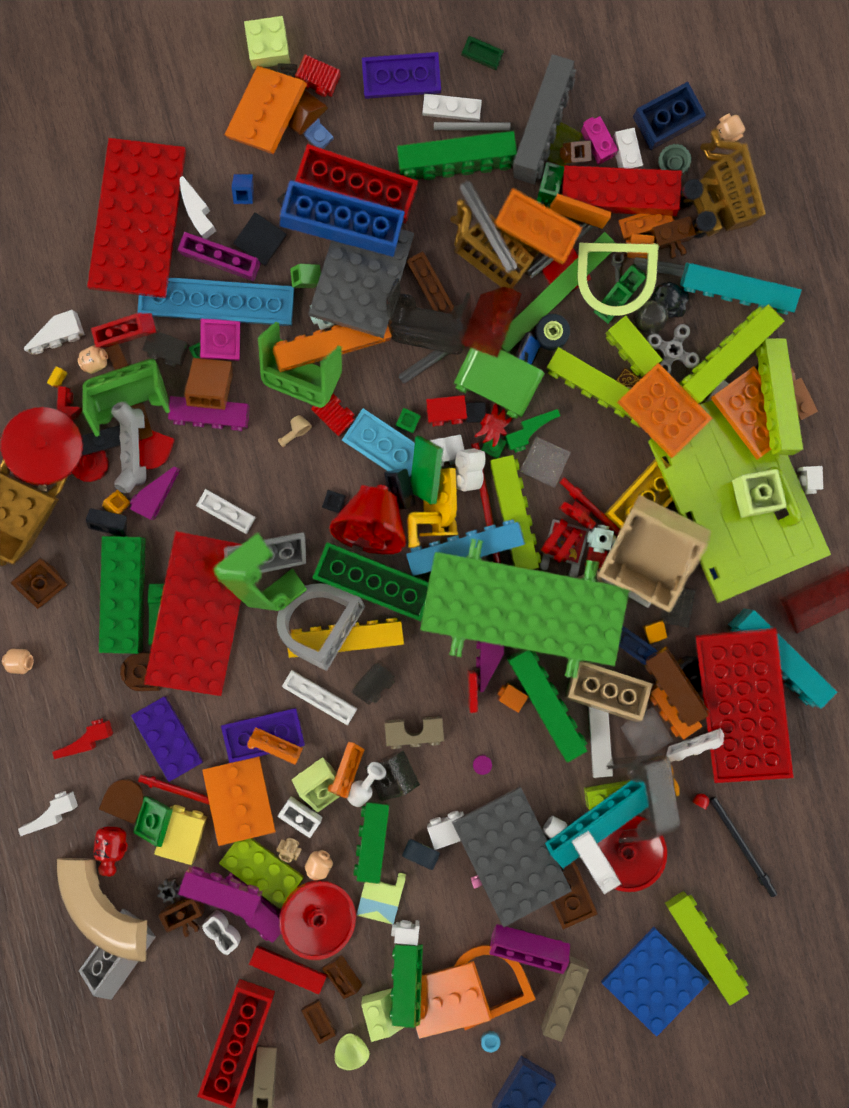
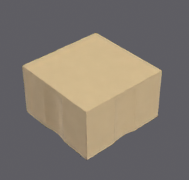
M639 495L598 576L621 588L631 590L643 599L670 612L683 589L687 576L694 570L708 544L711 530Z

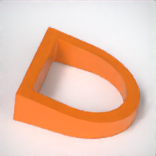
M480 945L469 949L457 960L454 966L468 963L473 958L481 955H490V945ZM502 958L514 970L523 994L489 1008L492 1019L536 1000L520 962ZM479 1024L472 1025V1026H468V1027H464V1029H465V1030H468V1029H470V1028H472V1027H475V1026H477V1025H479Z

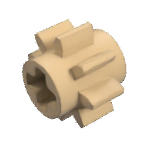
M287 838L286 841L281 840L276 851L280 852L278 856L281 860L291 862L292 859L297 860L302 849L298 848L299 842L297 840Z

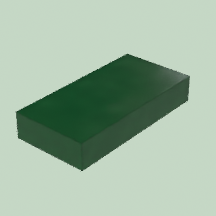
M469 36L461 56L497 70L504 50Z

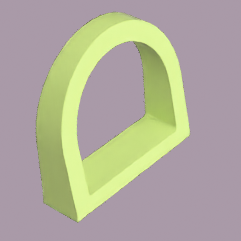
M579 243L578 285L586 302L595 310L613 316L629 314L644 305L651 296L656 283L658 244ZM588 252H646L647 276L645 286L640 295L632 302L622 306H609L598 301L590 292L587 284Z

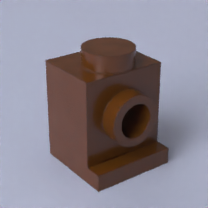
M591 141L563 143V147L560 149L561 159L564 160V163L592 161Z

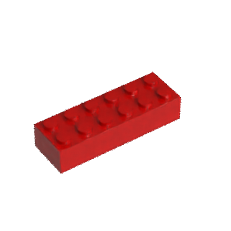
M310 144L306 146L295 182L404 211L402 223L405 224L418 189L417 180Z
M564 166L562 195L611 213L676 216L680 205L682 171Z
M242 979L238 980L197 1097L228 1108H235L275 991Z

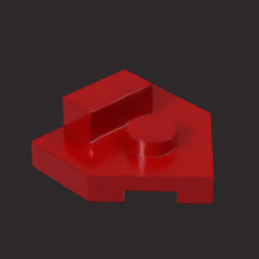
M574 501L572 505L562 502L559 506V510L586 528L593 529L596 525V522L589 517L591 511L578 502Z

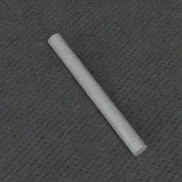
M434 122V130L510 131V123Z

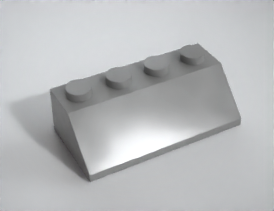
M304 532L264 540L273 555L258 567L261 573L306 564ZM242 545L225 548L224 557L227 558Z
M122 909L120 912L130 917L139 919L126 909ZM148 925L146 950L156 937ZM96 946L80 968L79 973L93 996L111 1000L138 961L117 957Z

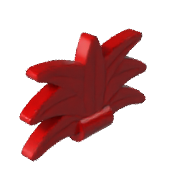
M495 403L492 412L486 414L480 423L482 425L481 430L475 437L486 434L483 443L493 439L492 446L495 447L500 435H507L504 428L511 422L512 417L505 420V409L498 415V406Z

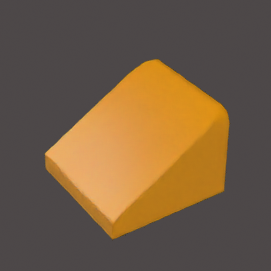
M116 490L103 501L102 507L107 512L121 514L130 505V501L119 490Z
M663 620L643 626L649 644L667 638Z

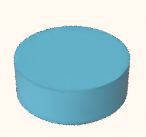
M487 1031L481 1037V1046L486 1052H495L500 1046V1038L494 1031Z

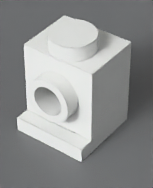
M822 466L797 468V472H801L799 482L805 494H817V490L823 489Z
M407 920L392 924L391 936H395L394 943L418 945L419 920H416L415 924Z

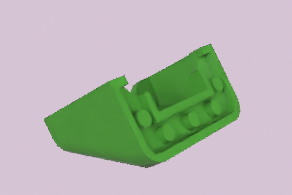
M475 338L453 384L456 385L455 388L463 393L472 391L504 407L508 411V416L517 419L518 417L522 418L545 373L533 365L481 339Z

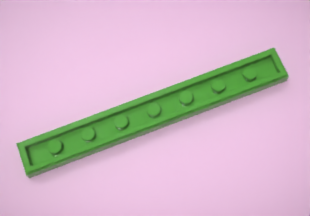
M606 232L594 242L616 244ZM589 251L587 256V276L612 252ZM578 258L494 339L505 352L508 353L524 338L525 333L530 332L542 317L548 315L578 285Z

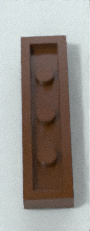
M422 251L406 260L442 328L444 329L459 321L460 317L425 253Z

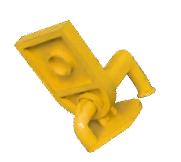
M456 468L441 469L436 504H429L423 500L424 512L409 514L408 547L412 548L420 545L417 539V524H430L433 533H419V536L458 535L455 520L457 513ZM448 526L449 532H444V528H441Z

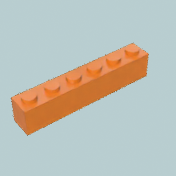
M336 325L331 328L332 330L326 332L318 330L313 332L312 336L300 335L291 342H287V340L277 342L276 346L273 347V353L279 372L322 361L337 346L342 347L343 355L387 342L392 337L389 326L387 325L384 339Z

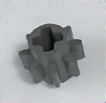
M166 878L164 885L160 884L158 886L161 892L157 897H162L163 903L166 901L174 903L175 897L179 898L181 896L178 894L181 885H177L176 879L168 881ZM168 888L172 889L171 894L168 893Z

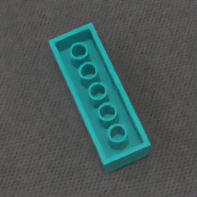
M745 608L728 624L732 628L731 632L772 628L755 610ZM777 633L782 679L786 681L785 686L792 692L798 693L800 695L798 697L799 700L805 705L822 709L837 694V691Z

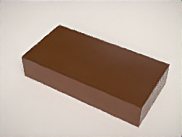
M319 999L302 1008L301 1011L318 1044L336 1036V1031Z

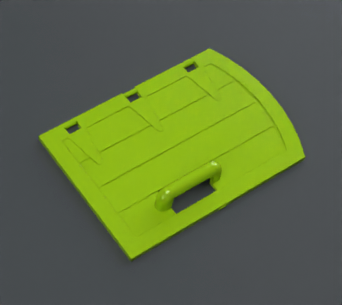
M713 401L699 404L713 419L673 458L652 438L648 441L679 515L687 518L685 513L690 511L695 523L711 530L708 544L699 561L717 603L831 555L788 455L772 456V450L756 460ZM662 457H667L670 467L665 468ZM778 469L787 505L786 509L789 515L780 520H777L774 512L741 518L732 480L743 475ZM713 567L718 576V578L715 580L713 579L711 572L709 570Z

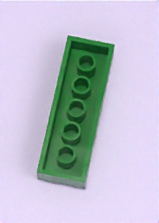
M514 131L397 146L399 173L414 180L421 178L432 180L436 176L449 178L453 177L454 174L460 173L462 175H471L475 171L488 173L492 169L499 168L502 171L509 170L513 167L517 154Z
M102 536L99 653L138 654L143 652L146 538Z
M329 542L326 543L313 579L421 621L429 582Z
M520 649L506 657L566 762L568 763L587 752L585 746L588 744L580 732H576L575 729L578 726L570 715L567 716L566 712L569 710L561 698L558 699L556 697L559 693L552 682L548 683L547 678L549 675L542 665H538L537 661H539L536 652Z

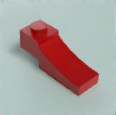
M103 718L91 721L92 725L86 727L87 732L77 741L52 752L54 759L96 748L95 741L109 738L113 735L110 720L103 721Z

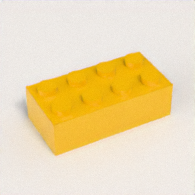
M662 458L665 468L670 467V465ZM656 459L605 513L620 529H622L639 495L665 508L672 502V496Z

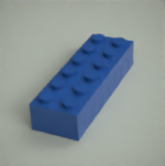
M290 180L280 214V226L394 257L405 212Z

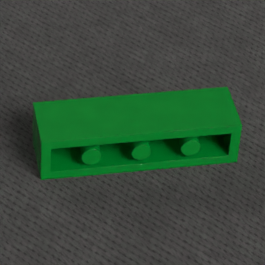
M367 801L366 806H362L361 817H364V825H360L358 837H362L361 845L357 844L356 856H359V864H355L353 876H357L358 882L380 884L389 804Z
M396 944L392 952L394 967L391 976L394 979L391 990L393 1007L390 1010V1019L392 1020V1026L415 1028L420 1025L423 944Z

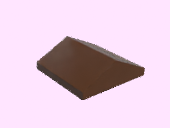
M304 91L288 126L299 135H302L328 107L310 93Z
M41 557L10 582L37 609L67 586L66 581L56 569Z

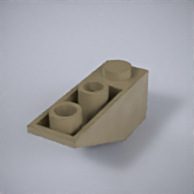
M257 1047L252 1108L274 1107L277 1047Z

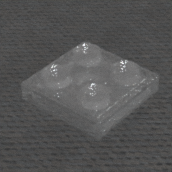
M535 437L520 472L555 488L571 452Z
M653 707L645 711L643 721L635 722L631 720L620 727L641 761L674 741Z

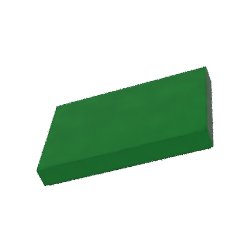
M422 436L415 437L410 480L414 495L429 504H436L443 448Z

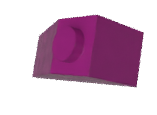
M172 467L139 491L138 494H135L131 499L130 504L132 506L130 509L150 520H155L181 469Z

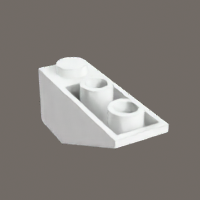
M70 310L53 316L24 347V350L30 354L32 353V355L44 352L43 349L60 347L63 342L78 341L81 336L85 335L78 314Z

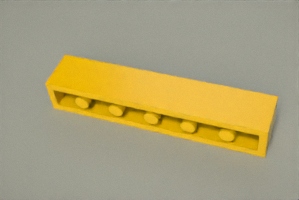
M388 618L384 623H378V620L367 621L366 625H359V622H356L338 652L404 645L402 620L398 621L397 618ZM329 625V629L321 630V626L310 627V631L302 632V628L290 630V635L296 642L319 652L335 625ZM288 649L289 658L298 657Z

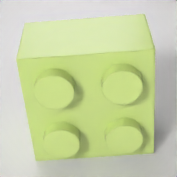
M283 16L244 21L249 57L253 69H256L257 66L264 68L291 64Z
M778 469L743 475L732 480L741 518L775 512L787 507Z

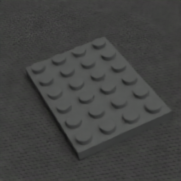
M403 229L400 230L394 257L331 240L308 316L384 339L414 233Z
M521 787L452 821L503 927L572 891L558 862L551 856L545 844L547 839Z

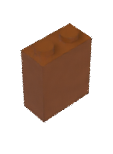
M193 358L185 390L186 406L225 410L233 377L232 362Z

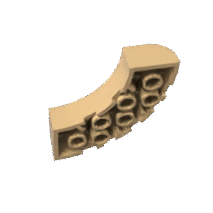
M58 858L57 877L61 896L71 919L78 929L92 943L112 955L128 960L146 961L147 920L136 919L118 912L106 895L102 894L99 888L100 883L97 875L96 859Z

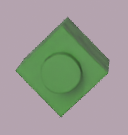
M298 264L290 268L292 288L317 287L321 275L320 265Z

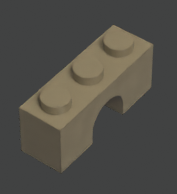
M442 716L423 717V728L418 733L408 732L404 725V719L385 721L386 746H391V749L402 748V745L409 744L410 747H420L421 743H429L430 746L440 745V742L444 741Z

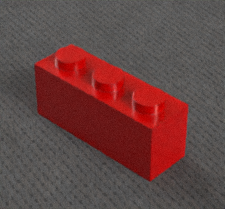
M136 313L91 328L96 347H111L156 333L152 313Z

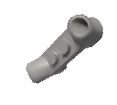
M119 402L113 406L111 411L112 415L120 423L119 438L121 442L120 459L122 472L115 480L114 485L120 492L130 493L135 486H141L146 481V467L139 465L138 428H145L144 414L141 409H132L127 402Z

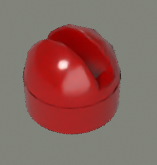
M698 794L692 802L706 810L709 805V798L705 794Z

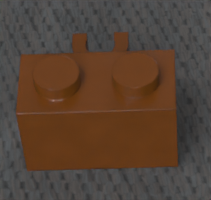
M690 216L653 227L649 232L650 236H655L654 244H658V250L670 247L669 254L671 259L676 257V247L680 251L681 256L685 255L686 250L681 243L690 241L696 235Z
M186 897L163 908L158 916L167 933L183 926V934L187 937L190 934L188 924L195 932L199 931L198 924L193 920L202 916L206 908L203 902Z

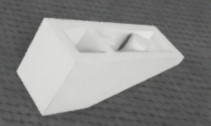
M589 831L572 841L604 894L621 884L612 866Z

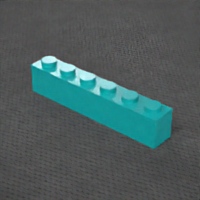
M688 262L685 264L680 285L685 287L684 291L695 293L696 290L703 291L702 295L714 297V294L721 295L722 300L730 302L734 298L740 300V304L747 306L755 303L759 304L758 307L764 308L769 304L771 307L777 308L776 312L786 315L788 311L795 313L802 291L795 287Z
M638 775L545 844L551 856L564 868L580 857L572 842L574 839L589 831L598 844L656 802L657 799Z

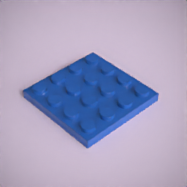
M655 927L601 980L602 984L656 1037L710 982Z

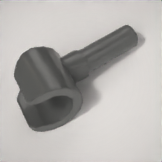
M615 254L611 260V264L615 267L616 283L620 280V266L624 261L623 254H621L619 262L615 260Z

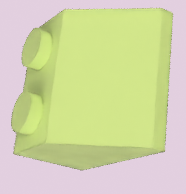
M323 757L292 779L299 796L317 813L340 797L328 791V786L334 783L337 773Z
M392 988L362 996L361 1005L371 1042L391 1037L404 1028L392 1026V1020L390 1019V1010L393 1007V1000L391 999Z

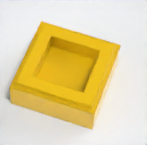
M56 366L47 383L58 388L65 379L67 372Z

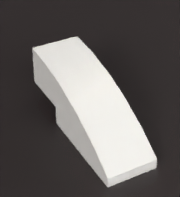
M182 176L180 178V187L186 210L203 239H207L216 232L212 223L205 216L210 210Z

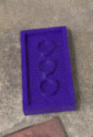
M438 52L362 58L365 99L441 93Z
M166 696L131 715L168 782L203 763L202 758Z
M297 708L221 725L229 763L270 754L257 747H254V749L248 748L247 744L255 727L299 747L305 746Z

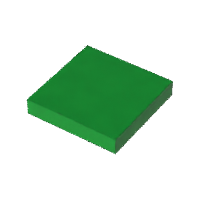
M144 796L133 833L156 847H162L173 809L150 796Z

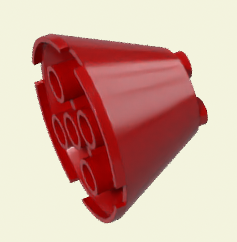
M362 485L355 496L330 523L329 531L335 539L351 548L353 545L362 547L363 552L395 554L401 552L402 548L406 546V537L397 497L389 492L388 487L384 485H377V487Z

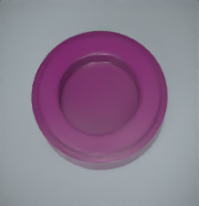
M479 755L473 760V768L476 773L485 775L491 771L492 762L488 756Z

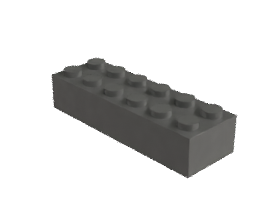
M552 54L513 163V178L534 185L537 178L541 179L544 171V161L548 160L550 145L554 143L557 125L560 126L563 117V108H566L568 104L569 91L573 89L575 84V61Z

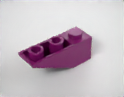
M476 640V649H480V657H476V668H480V676H477V687H479L480 692H484L504 654V645Z

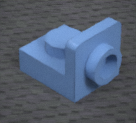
M319 119L304 132V136L313 146L322 149L334 140V137L320 123Z

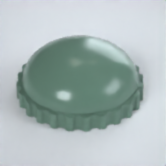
M669 145L660 153L659 168L661 170L682 171V175H685L688 169H690L692 158L689 150L683 147V145Z

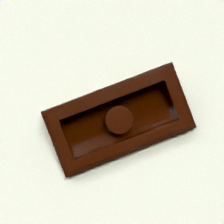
M339 955L322 967L343 999L356 994L362 987L361 981L342 955Z

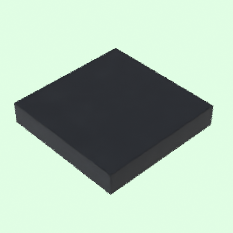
M254 212L233 244L246 254L258 258L259 262L266 267L287 234Z

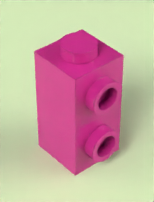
M601 116L596 119L591 117L586 120L581 133L585 141H591V152L597 164L600 165L615 157L618 149Z

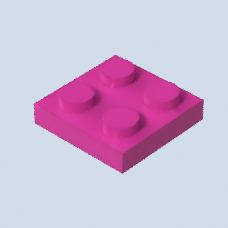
M201 319L200 359L239 361L240 321Z

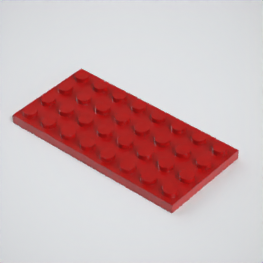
M108 138L87 284L88 289L166 298L181 192L180 178L183 176L185 163V147Z
M175 531L144 684L217 696L222 695L241 600L217 578L214 569L225 559V548L243 544Z
M776 628L696 635L704 704L709 710V716L706 717L708 733L720 728L724 733L723 745L717 749H710L714 783L794 778Z

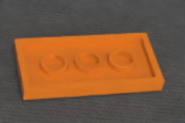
M512 189L494 223L497 228L561 264L565 262L582 227L515 189Z

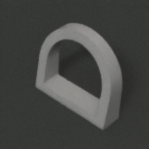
M321 583L305 586L307 590L287 605L285 609L279 610L277 630L280 638L292 653L327 671L364 610L365 605L360 597L331 585ZM322 597L332 599L346 606L321 650L317 652L292 639L289 631V621L293 611L301 603L312 598Z

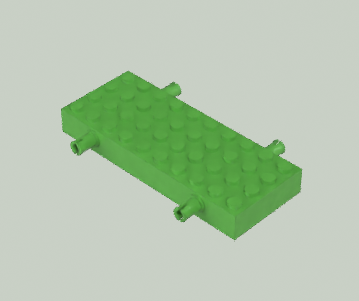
M471 539L469 554L466 557L434 552L420 629L453 637L449 655L455 656L457 648V657H462L464 640L472 639L567 657L568 664L565 676H572V678H577L579 663L582 660L615 666L629 590L617 585L597 582L595 579L599 562L587 560L584 577L580 579L483 561L480 558L483 541L478 540L477 547L475 548L476 539Z

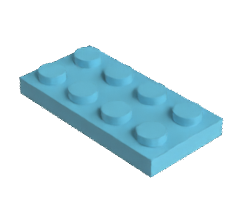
M363 408L342 441L387 471L407 469L410 477L415 443Z

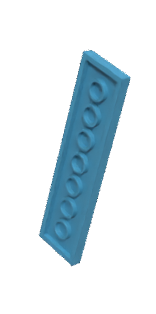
M169 278L166 298L139 295L138 313H152V316L229 320L240 321V323L273 325L275 322H278L281 326H292L295 288L280 285Z

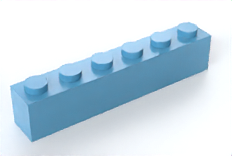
M514 519L503 522L502 527L496 528L495 525L484 527L485 531L477 533V530L467 532L464 538L459 539L458 535L447 538L448 542L443 544L439 540L429 543V548L422 549V546L411 548V553L407 554L412 575L415 576L431 571L434 552L462 557L468 556L471 539H476L475 548L477 547L478 540L483 541L480 557L524 545L525 540L520 523H515Z

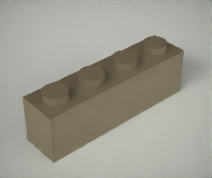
M569 956V964L564 974H561L541 1025L544 1036L562 1042L589 971L586 962Z

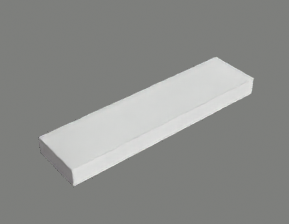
M291 670L282 685L286 690L347 726L357 710L355 706Z
M588 707L593 777L613 776L609 714Z

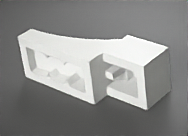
M63 791L55 794V798L50 801L51 806L43 815L18 829L20 836L59 823L62 820L61 814L71 811L78 806L74 793Z

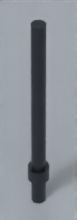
M712 797L709 801L757 874V880L761 886L764 885L771 897H775L778 893L771 884L770 877L760 867L717 797Z

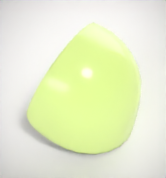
M351 1033L344 1035L339 1040L335 1049L336 1065L344 1070H354L363 1066L370 1056L364 1041L359 1036Z

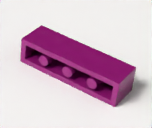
M184 232L178 248L182 256L253 282L260 267L258 258Z
M170 396L168 419L173 421L174 425L185 426V423H193V427L204 428L205 424L212 425V429L223 430V426L231 427L232 431L242 432V428L248 429L250 410L248 404L227 402L226 409L221 410L186 406L185 397Z
M193 866L187 869L178 893L179 895L251 919L254 918L263 892L258 887L242 885L236 879H224L218 873L209 874L203 872L204 870L200 867Z
M231 872L225 877L227 880L236 879L241 882L240 884L248 886ZM262 896L253 919L240 915L245 920V923L250 928H255L259 931L260 936L266 941L269 940L273 943L281 934L279 928L280 911Z
M496 924L491 935L489 954L564 974L569 964L570 944Z

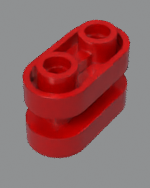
M563 519L558 522L540 549L546 555L550 550L554 552L555 556L553 559L558 563L561 561L566 562L571 554L570 548L572 545L576 546L582 538L580 536L581 531L575 527L571 531L566 529L568 522ZM560 535H563L566 539L559 547L555 543Z

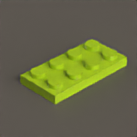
M253 838L234 842L219 862L220 865L247 885L258 887L260 891H263L262 896L280 909L287 897L304 878L302 874Z

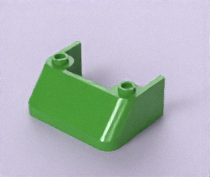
M275 322L258 337L261 380L266 386L316 407H324L329 402L342 373V347L337 346L322 360L321 367L308 364L280 373L273 353V347L276 346L277 342L283 340L280 339L279 323Z
M147 359L90 378L83 384V413L95 436L100 435V424H107L112 420V408L119 402H127L129 406L149 400L151 405H163L165 412H170L168 393L159 367L154 359Z
M258 533L220 562L214 569L217 578L251 608L283 610L307 590L293 568L263 592L254 584L260 579L262 574L258 567L273 555Z

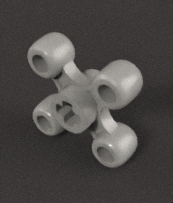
M680 324L674 329V338L670 342L662 340L658 334H651L646 339L653 349L662 352L663 360L659 364L669 374L671 373V365L675 360L682 361L687 368L696 367L700 361L696 353H688L683 350L682 342L690 334V329L685 324ZM680 330L684 331V335L680 334ZM651 339H654L656 341V344H653L651 342ZM669 349H672V350L675 349V350H676V353H673V352L670 353V352H669ZM689 358H692L694 362L691 363Z

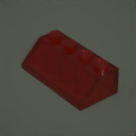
M501 287L481 294L461 344L498 358L522 293L514 289Z
M849 566L780 599L796 633L849 609Z

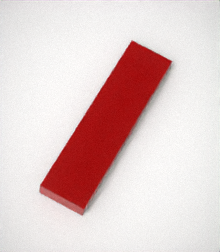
M258 945L249 962V965L316 994H320L327 977L322 972Z

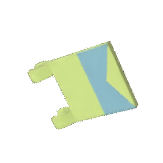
M398 874L396 886L380 882V884L365 882L357 915L394 924L406 874Z

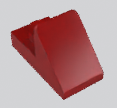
M58 386L57 410L66 414L73 421L83 412V408L70 407V404L73 403V392H71L70 388Z

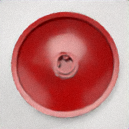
M36 407L19 413L7 424L1 437V453L9 470L19 479L35 485H49L65 479L76 469L82 457L83 442L76 424L66 414L52 408Z
M636 815L597 844L621 883L614 888L615 890L636 892L646 889L658 880L665 869L667 846L664 837L655 824L640 815Z
M324 880L310 881L296 888L285 900L279 917L280 933L285 944L296 955L308 960L326 959L342 950L349 942L356 923L355 907L350 896L340 886Z

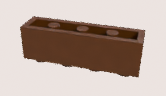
M667 646L646 658L647 664H645L647 671L651 675L654 674L657 679V686L661 691L664 690L666 692L668 703L671 707L675 706L678 711L677 716L682 723H686L690 727L709 716L708 708Z

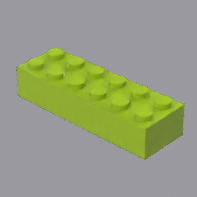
M769 304L764 308L758 307L747 316L743 323H740L733 330L735 334L732 333L720 342L719 345L721 347L718 346L705 357L707 361H702L692 370L694 374L690 373L679 384L699 404L762 344L784 320Z

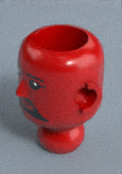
M102 827L96 832L93 855L96 860L101 861L98 867V873L101 876L115 875L117 871L115 862L120 861L127 851V835L122 828Z

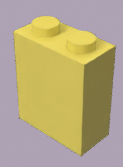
M174 805V807H170L173 811L162 847H156L154 855L192 865L196 858L207 816H204L200 811L193 810L190 812L185 810L183 806Z

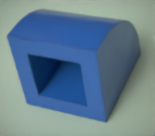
M253 174L233 175L232 195L234 204H253Z

